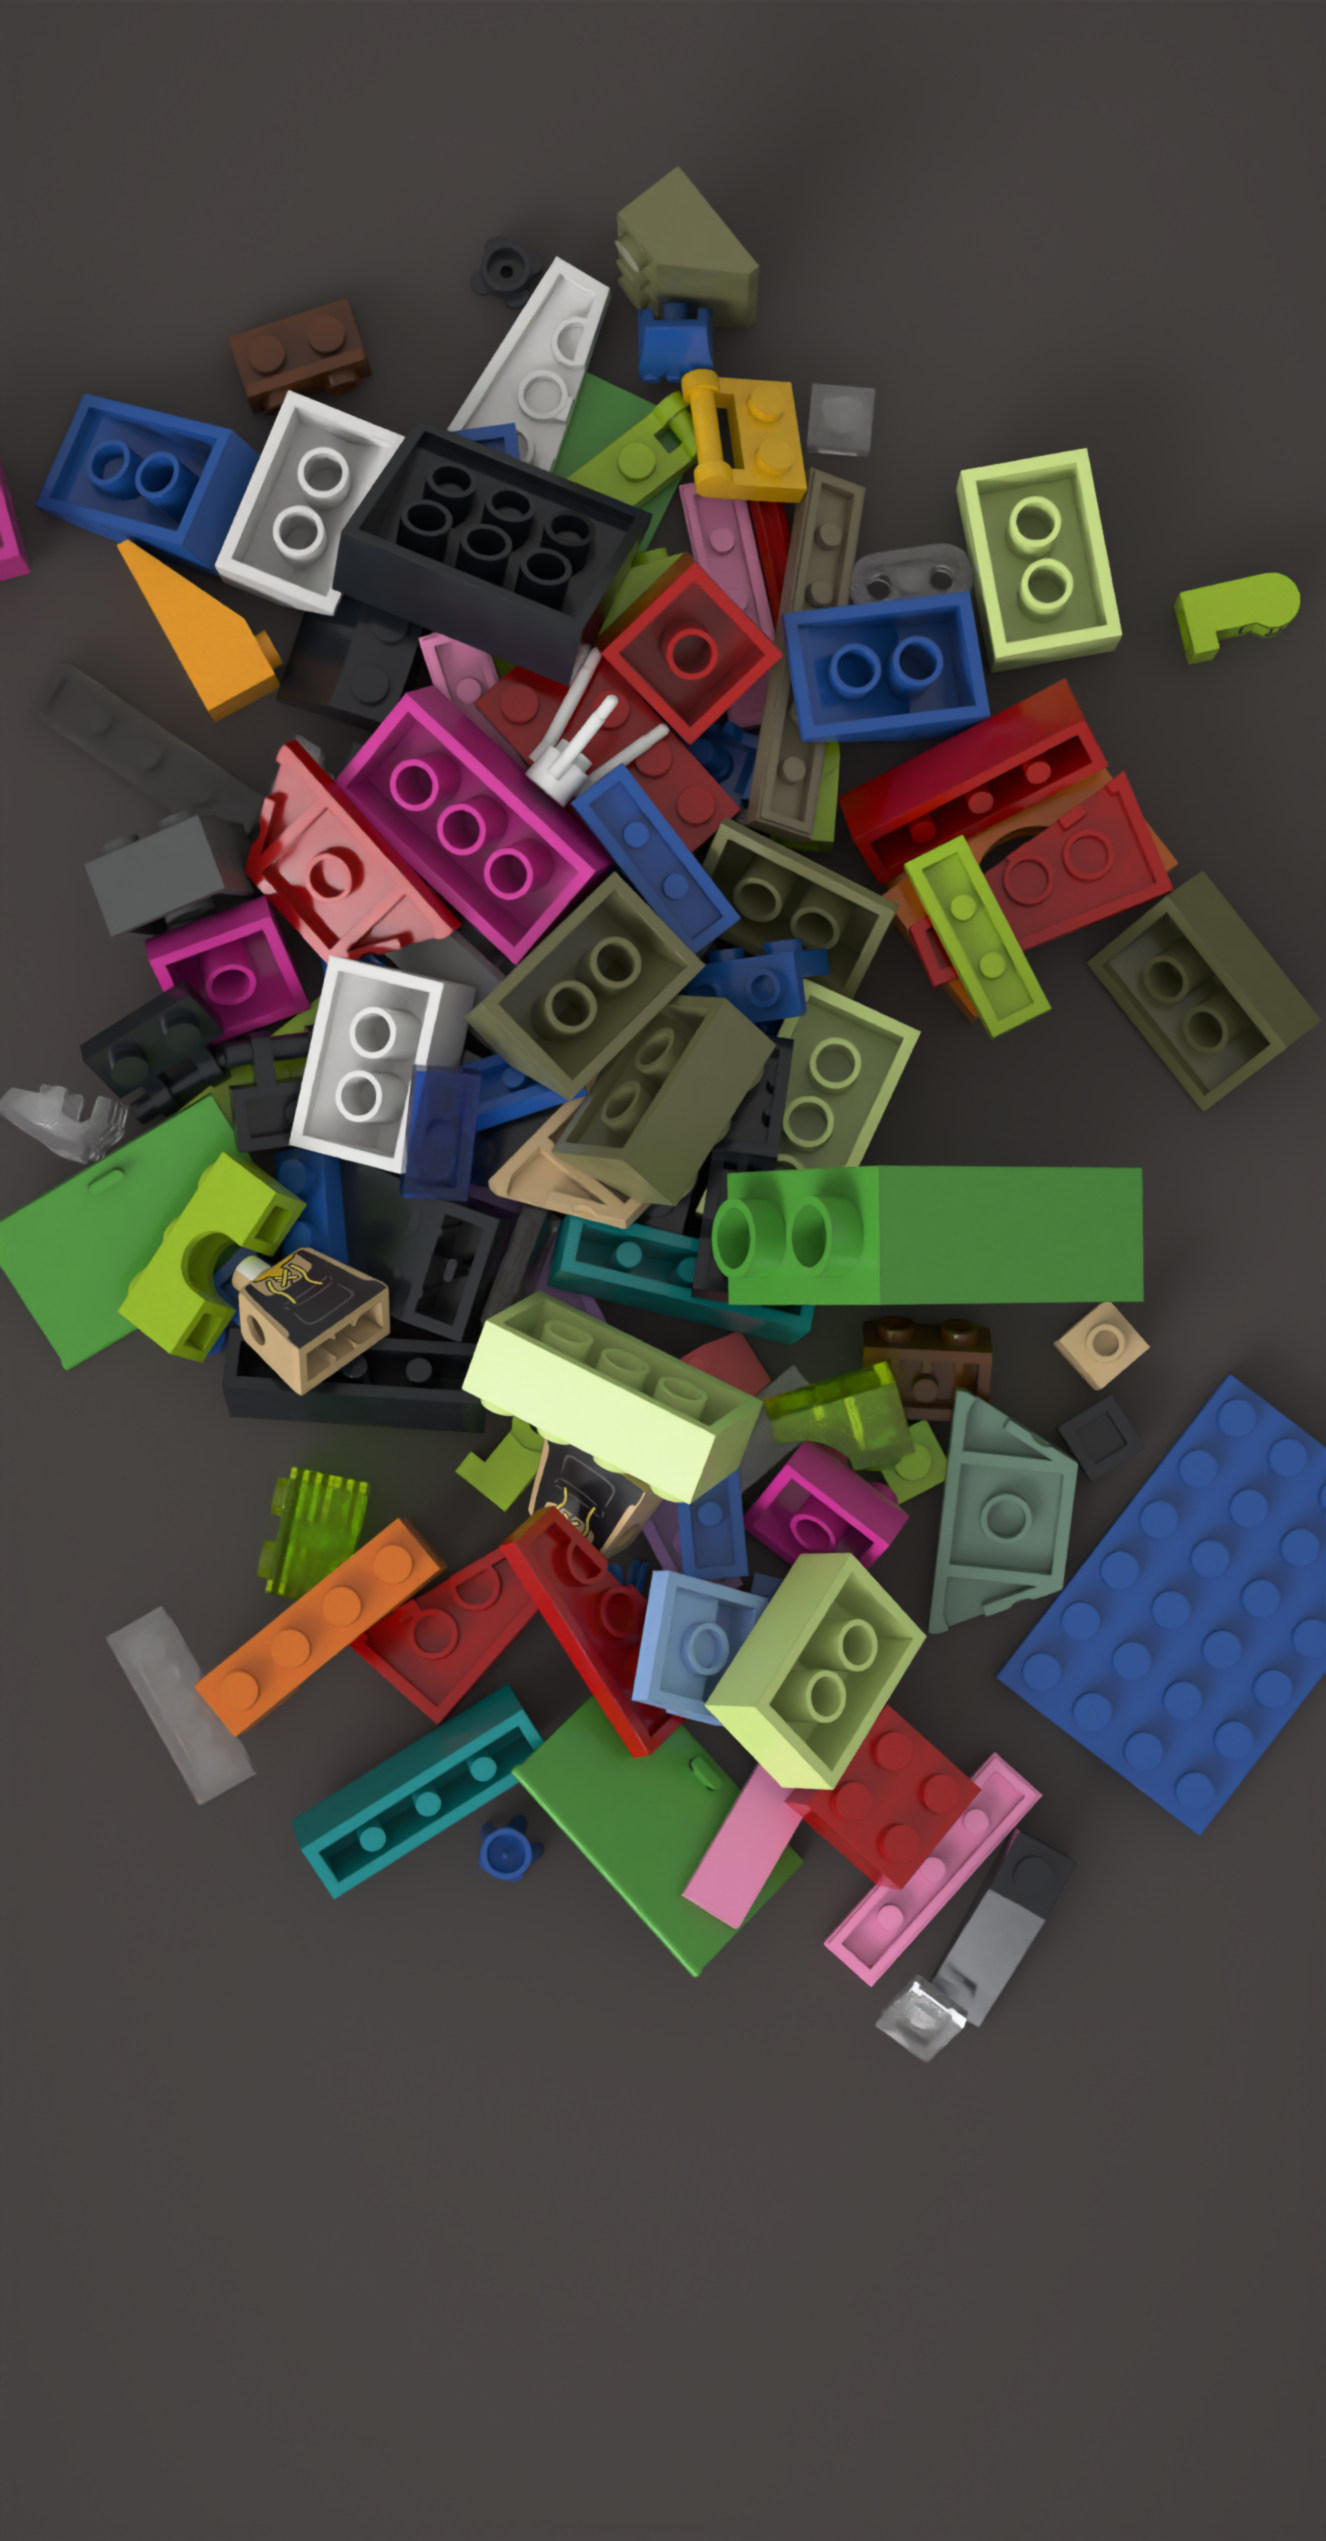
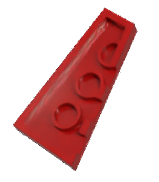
M1125 771L983 874L1023 953L1168 895L1174 890ZM925 915L910 926L908 931L931 987L936 989L960 978L928 915Z
M554 1505L538 1509L499 1545V1548L633 1758L650 1756L687 1718L666 1713L664 1708L632 1700L647 1610L645 1606L648 1600L632 1584L623 1586L607 1570L608 1560Z

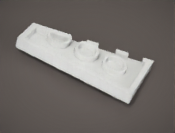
M556 256L447 430L452 432L515 423L521 461L553 473L611 299L610 288Z

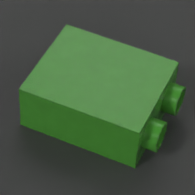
M878 1165L727 1173L728 1199L719 1207L713 1222L712 1249L719 1269L728 1277L729 1305L1144 1302L1142 1168Z

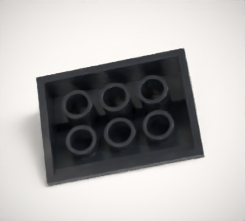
M417 419L341 531L332 589L569 687L595 644L648 530L653 514L436 425Z

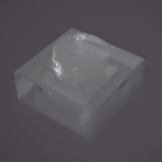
M813 383L806 452L869 457L875 389Z
M917 1974L882 2009L876 2027L925 2063H928L963 2029L969 2011Z

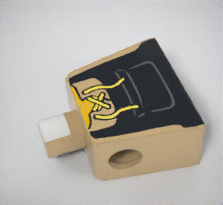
M299 1248L273 1267L259 1257L252 1255L241 1261L233 1273L232 1285L240 1291L238 1295L240 1325L244 1340L300 1396L307 1393L390 1334L389 1287L383 1282L312 1248Z
M545 1439L528 1510L530 1515H532L538 1509L554 1505L608 1559L634 1542L663 1501V1498L651 1490L650 1484L628 1473H615L600 1467L594 1461L593 1455L571 1444H557Z

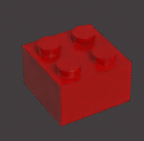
M687 551L609 625L595 641L603 657L689 745L783 656L774 642Z
M885 1704L834 1790L795 1788L784 1802L802 1816L805 1822L876 1885L902 1890L978 1795L981 1788L895 1710Z

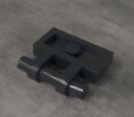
M186 979L80 1045L83 1062L120 1099L140 1086L147 1092L130 1103L133 1114L141 1124H146L160 1114L169 1117L185 1106L184 1099L206 1085L210 1084L215 1088L230 1079L232 1075L229 1071L235 1068L226 1067L223 1045L217 1049L211 1043L225 1034L221 1017ZM235 1037L234 1039L230 1040L229 1042L240 1041V1040ZM187 1057L194 1062V1064L171 1078L164 1072Z
M315 1024L305 1025L304 1032L270 1037L267 1030L248 1033L247 1040L223 1043L226 1067L251 1065L254 1083L228 1086L235 1146L239 1153L292 1146L289 1145L303 1076L276 1079L274 1062L308 1057Z

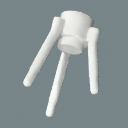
M597 647L590 651L543 740L530 754L529 758L534 763L525 773L534 784L563 808L573 796L578 797L620 763H623L625 766L669 733V727L666 724H659L587 776L585 772L593 763L581 751L618 704V698L615 695H608L570 743L565 739L558 743L602 658V654Z

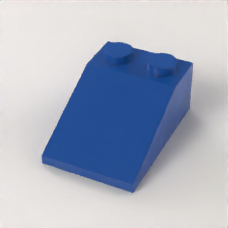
M84 393L35 507L44 513L118 543L128 539L153 557L170 564L220 577L215 563L261 455L231 429Z
M970 591L783 613L781 616L801 742L918 741L950 737L966 731L991 716Z

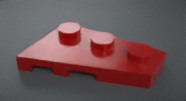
M500 1548L450 1576V1579L420 1597L413 1598L393 1610V1613L379 1620L349 1644L356 1653L437 1725L441 1726L540 1613Z

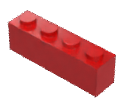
M1065 678L838 797V801L854 843L878 883L882 884L905 872L903 868L905 863L961 835L967 840L1104 769L1109 764L1090 723Z

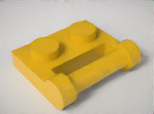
M696 369L686 373L681 378L683 400L690 404L699 464L693 473L696 492L700 496L707 498L800 503L807 491L791 382L718 377L716 372L709 369ZM716 408L727 409L735 469H732L723 459Z

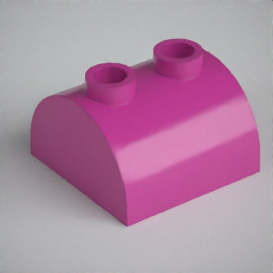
M266 895L145 939L148 960L163 992L186 979L221 1017L225 1034L212 1041L213 1045L311 1009L288 939L273 904Z
M808 1435L743 1518L744 1529L791 1566H793L800 1554L852 1553L862 1566L868 1570L892 1543L910 1515L898 1506V1499L888 1486L880 1482H867L847 1466V1458L838 1447L828 1442L818 1443Z

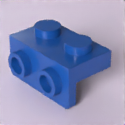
M790 939L764 943V956L745 958L744 947L707 952L706 966L681 990V995L726 998L752 1023L804 1016L807 1008L803 978L830 974L827 949L803 950L801 939Z

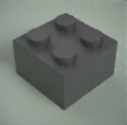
M194 810L175 813L158 822L159 832L141 840L136 834L113 840L102 847L104 856L84 864L111 937L145 940L264 896V893L244 872L251 844L243 823L219 819L217 814L196 815Z

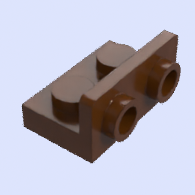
M347 298L228 337L253 414L265 411L266 415L269 416L278 415L288 390L305 397L325 391L327 396H337L357 389L362 384L361 379L372 376L369 361Z
M886 1316L880 1318L877 1322H863L859 1417L952 1421L956 1387L966 1388L989 1403L993 1356L989 1328L979 1327L976 1323L964 1319L946 1320L941 1325L916 1324L911 1319L901 1316Z

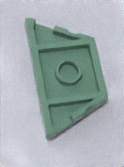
M962 1387L955 1388L927 1631L931 1634L943 1633L949 1630V1626L985 1614L987 1617L1007 1610L1018 1601L1027 1598L1034 1600L1063 1589L1078 1470L1077 1460L976 1394Z

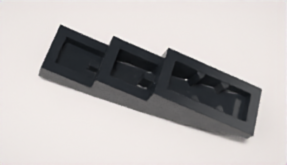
M766 1035L776 1044V1047L764 1064L763 1076L757 1085L746 1093L731 1117V1126L725 1137L713 1146L692 1286V1298L729 1303L728 1277L719 1269L712 1249L713 1222L719 1207L728 1199L727 1173L776 1170L794 1039Z

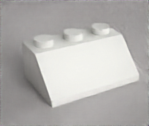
M288 390L215 563L223 583L283 607L334 616L343 596V593L332 589L341 531L405 437Z
M329 955L289 1145L399 1174L435 1176L453 1097L450 1069L460 1065L469 1024L464 1017L472 1010L477 987Z

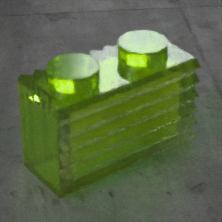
M292 1467L290 1479L278 1478L271 1506V1514L281 1516L276 1541L265 1540L257 1577L268 1579L265 1593L299 1600L357 1552L371 1490L370 1482L299 1467Z

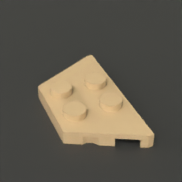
M603 1069L586 1085L588 1093ZM586 1096L565 1102L488 1180L490 1190L497 1196L626 1230L652 1204L639 1202L560 1160L551 1152Z

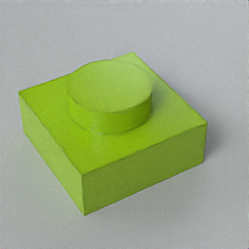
M921 1420L868 1448L887 1486L895 1493L898 1505L945 1480L947 1458L927 1420Z

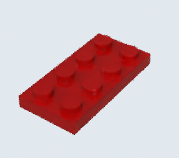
M603 655L558 741L559 743L562 739H565L570 743L608 695H615L618 698L617 706L581 751L593 763L585 772L587 776L641 736L646 735L659 724H665ZM516 666L475 702V708L530 768L534 762L529 756L543 740L572 683L568 687L525 668ZM670 729L665 737L625 766L693 855L715 837L724 817L734 820L741 814V808ZM573 796L564 808L589 831L569 805L576 798Z

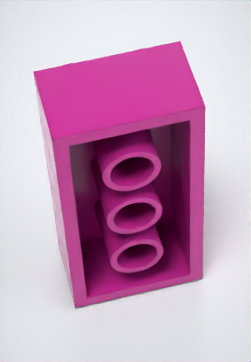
M434 685L407 692L334 782L401 857L509 960L517 965L602 882L613 869L615 863L596 838L578 820L525 775L526 772Z

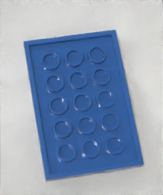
M1227 1374L994 1676L1199 1836L1326 1672V1447L1234 1376Z

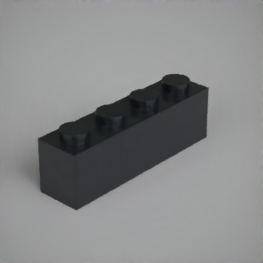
M229 1328L222 1389L230 1417L469 1433L485 1432L487 1408L481 1404L480 1398L462 1389L477 1344L383 1338L307 1393L300 1396L244 1340L241 1328Z

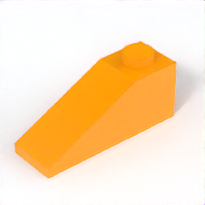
M127 539L117 545L215 723L280 687L273 669L282 665L283 662L265 630L254 636L243 617Z

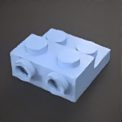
M670 1570L653 1571L632 1700L664 1708L666 1713L715 1726H723L704 1705L766 1609L768 1598Z

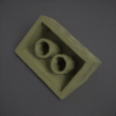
M679 166L617 213L618 239L615 240V244L618 248L619 258L616 260V263L619 267V272L622 274L617 279V282L623 293L638 310L647 305L649 309H653V314L658 320H663V305L679 302L688 305V320L698 319V308L713 309V326L747 330L756 323L760 266Z
M724 817L702 865V868L741 917L739 921L719 935V938L739 948L744 947L745 951L755 956H764V943L790 939H801L803 950L827 949L830 974L805 979L853 1000L895 918L899 907L898 904L727 817Z
M614 871L499 982L464 1019L510 1066L570 1101L706 965Z
M1201 871L1165 896L1087 962L1090 969L1203 1112L1322 1021L1204 871Z
M676 995L605 1066L551 1152L560 1160L639 1202L677 1206L680 1199L686 1196L696 1184L698 1170L713 1146L721 1141L729 1131L731 1117L746 1093L755 1087L762 1078L765 1069L764 1064L773 1052L776 1044L726 998Z

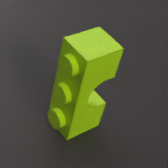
M222 1151L216 1162L208 1166L202 1173L198 1182V1189L182 1214L176 1217L166 1228L163 1242L147 1267L141 1270L131 1281L128 1288V1296L117 1312L169 1354L202 1363L237 1311L220 1297L214 1286L213 1271L218 1257L227 1247L234 1243L273 1257L307 1203L256 1164Z

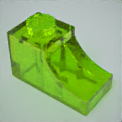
M886 1361L763 1399L777 1444L792 1441H812L831 1446L849 1459L853 1471L864 1468L869 1471L888 1469L898 1464L903 1456L916 1453L897 1386Z

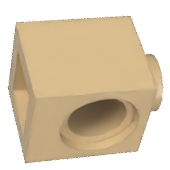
M1099 1302L1052 1343L1093 1391L1101 1390L1150 1348L1112 1302Z

